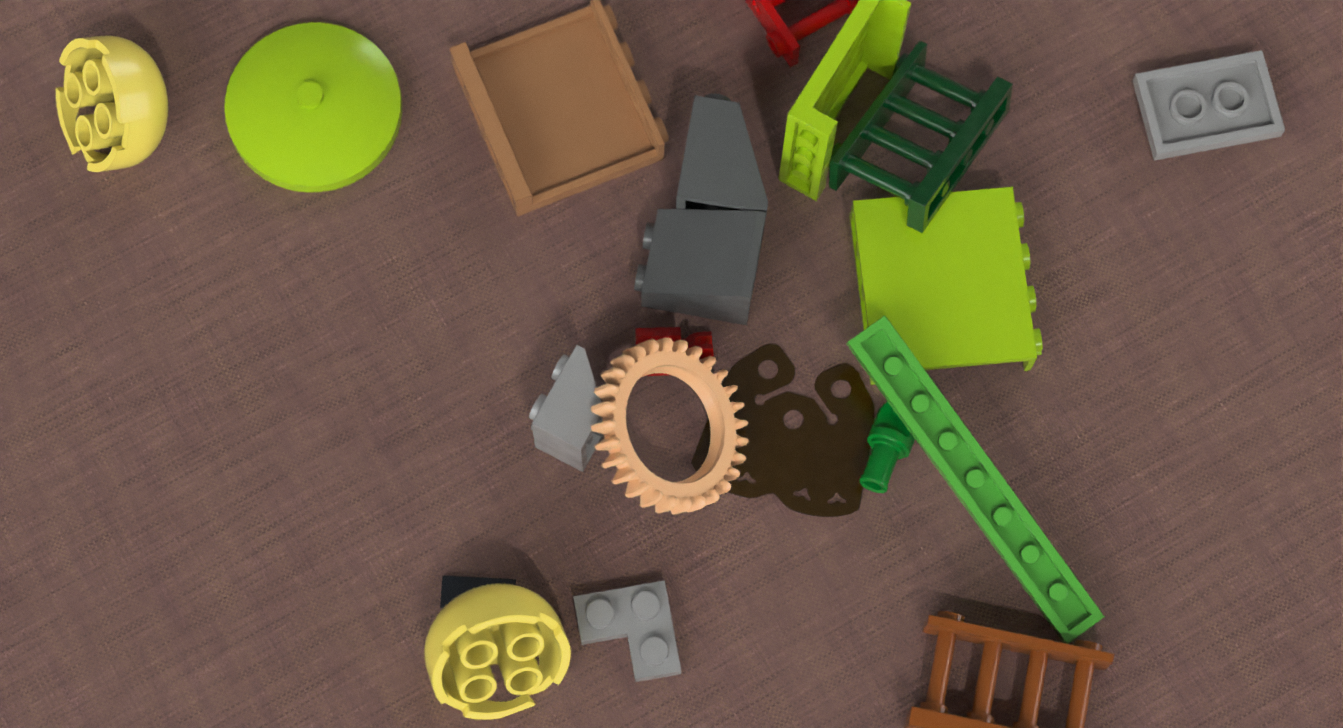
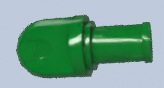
M885 401L879 408L868 435L867 442L872 452L863 475L859 479V483L864 488L876 493H885L887 491V486L897 460L909 456L915 438L888 401Z

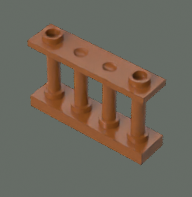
M938 611L937 616L929 615L927 617L922 632L937 635V642L926 701L920 703V708L913 706L910 708L904 728H1041L1037 726L1048 659L1075 665L1065 728L1085 727L1094 669L1105 671L1113 663L1114 659L1113 653L1102 651L1103 646L1101 644L1076 640L1074 645L966 623L964 622L965 617L963 615L948 611ZM956 640L984 645L972 712H967L966 718L947 714L948 707L944 706ZM1002 649L1029 655L1018 722H1013L1012 727L994 724L995 718L990 716Z

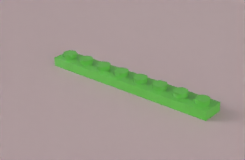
M883 316L846 343L848 348L1061 641L1066 644L1070 643L1105 616L887 317Z

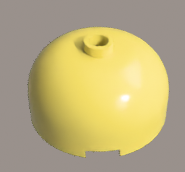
M96 36L72 40L64 48L59 60L63 66H66L64 87L56 88L59 122L72 154L74 155L82 149L88 162L87 170L91 172L124 169L141 163L158 147L165 133L168 120L167 91L158 66L143 48L122 37ZM96 106L94 114L81 115L76 120L79 108ZM112 147L109 155L94 151L96 149Z
M513 584L479 586L460 594L450 601L431 624L424 651L427 672L439 702L442 705L447 703L456 709L462 710L463 716L466 718L480 720L502 718L536 705L530 695L544 691L553 682L559 685L568 670L571 658L568 639L560 619L552 606L537 593ZM538 655H539V666H538L537 660H536V658H535V657L538 656ZM498 664L507 690L512 694L521 696L506 702L487 700L493 695L497 687L490 665Z

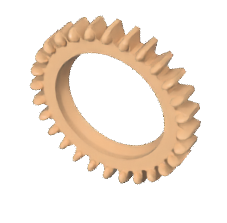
M662 338L657 341L651 339L625 349L623 355L610 361L613 368L602 372L600 375L606 384L594 390V393L604 402L591 406V412L602 417V422L592 425L591 431L604 434L605 439L597 443L595 449L609 451L610 455L602 463L604 469L613 466L617 467L618 470L612 480L615 485L628 481L626 497L631 498L640 495L641 507L645 508L655 505L656 513L671 510L672 515L696 511L704 508L705 505L715 503L719 500L721 494L727 493L731 489L729 481L735 480L740 476L739 470L732 466L742 464L746 460V456L738 453L735 449L749 443V439L737 435L736 430L746 427L749 422L734 417V413L742 409L745 404L743 402H730L729 397L738 389V386L723 387L721 385L723 379L728 374L727 370L722 369L711 372L716 358L708 356L699 360L703 352L700 346L688 348L687 341L678 340L673 342L671 338ZM649 374H669L687 383L701 399L708 415L711 433L708 454L699 470L682 481L669 482L652 473L641 462L629 439L626 425L628 398L637 380Z

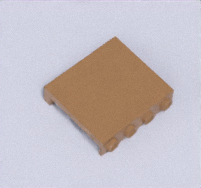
M590 0V6L471 52L466 42L449 48L452 67L517 217L664 159V143L669 141L664 123L660 117L653 119L647 106L652 103L649 90L643 79L636 81L630 68L635 66L631 50L625 41L622 43L618 42L614 30L618 29L615 15L610 5L602 6L600 0Z

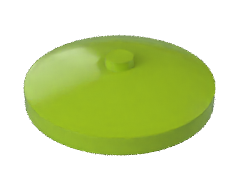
M302 23L282 28L267 35L246 52L230 77L225 95L224 110L228 132L240 157L256 174L270 183L285 189L299 192H324L339 189L360 180L375 169L387 156L400 129L402 98L397 76L392 65L373 42L354 30L329 23Z

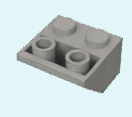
M576 345L570 357L563 354L557 362L551 379L556 382L548 396L542 393L538 396L530 411L529 418L533 420L531 430L533 431L535 448L583 472L596 450L595 445L601 441L604 434L591 431L592 425L602 422V417L591 412V406L601 403V400L594 393L597 387L586 351L583 347Z

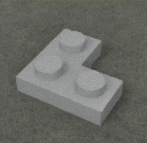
M665 580L573 596L581 645L627 637L635 682L681 674Z

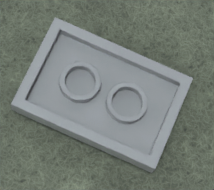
M1262 50L1137 73L1132 80L1154 161L1281 137L1285 131Z

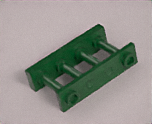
M919 40L909 55L904 53L899 58L893 72V77L843 144L837 143L834 145L829 165V188L837 191L849 173L904 199V204L908 206L907 226L923 233L1009 112L1013 83L997 76L987 91L981 89L977 92L926 68L927 43ZM918 83L971 108L970 115L965 121L960 119L958 122H955L905 97L914 85ZM895 112L949 138V144L944 151L937 150L933 152L883 127ZM874 143L926 168L927 175L922 182L915 181L911 183L861 159L869 146Z

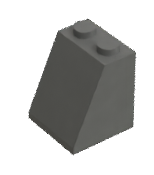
M707 94L705 97L695 95L677 190L676 209L748 210L766 212L767 215L768 199L740 103L733 102L728 97L720 94Z
M658 209L655 223L647 222L642 249L650 250L647 265L639 264L636 273L634 290L641 291V307L747 325L761 251L766 212Z

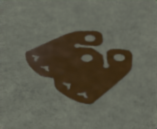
M769 344L762 346L738 361L727 374L722 386H738V389L729 397L730 402H743L745 404L742 409L734 413V417L749 422L746 427L736 430V434L748 438L749 443L735 449L738 453L745 455L746 460L744 463L732 467L739 470L740 476L738 478L748 472L756 483L751 484L747 480L739 482L737 479L729 481L731 489L728 493L745 498H758L773 493L790 510L811 516L840 517L858 511L863 492V486L859 483V479L863 475L868 462L870 445L867 442V438L874 423V404L859 373L853 366L842 364L822 372L817 377L815 391L831 414H835L838 417V422L835 425H830L827 422L826 415L812 398L785 392L766 400L763 405L755 403V397L758 394L766 395L790 384L794 379V365L778 345ZM771 360L776 363L778 373L774 378L765 379L760 376L758 367L763 361ZM838 380L848 382L851 387V393L845 399H838L831 392L833 383ZM796 410L802 414L803 424L800 428L790 429L786 427L783 419L788 411ZM709 419L706 422L691 461L696 472L705 461L710 446ZM806 488L811 500H806L804 496H795L793 492ZM835 493H838L842 499L846 500V503L836 501L833 504H828V500L832 499Z

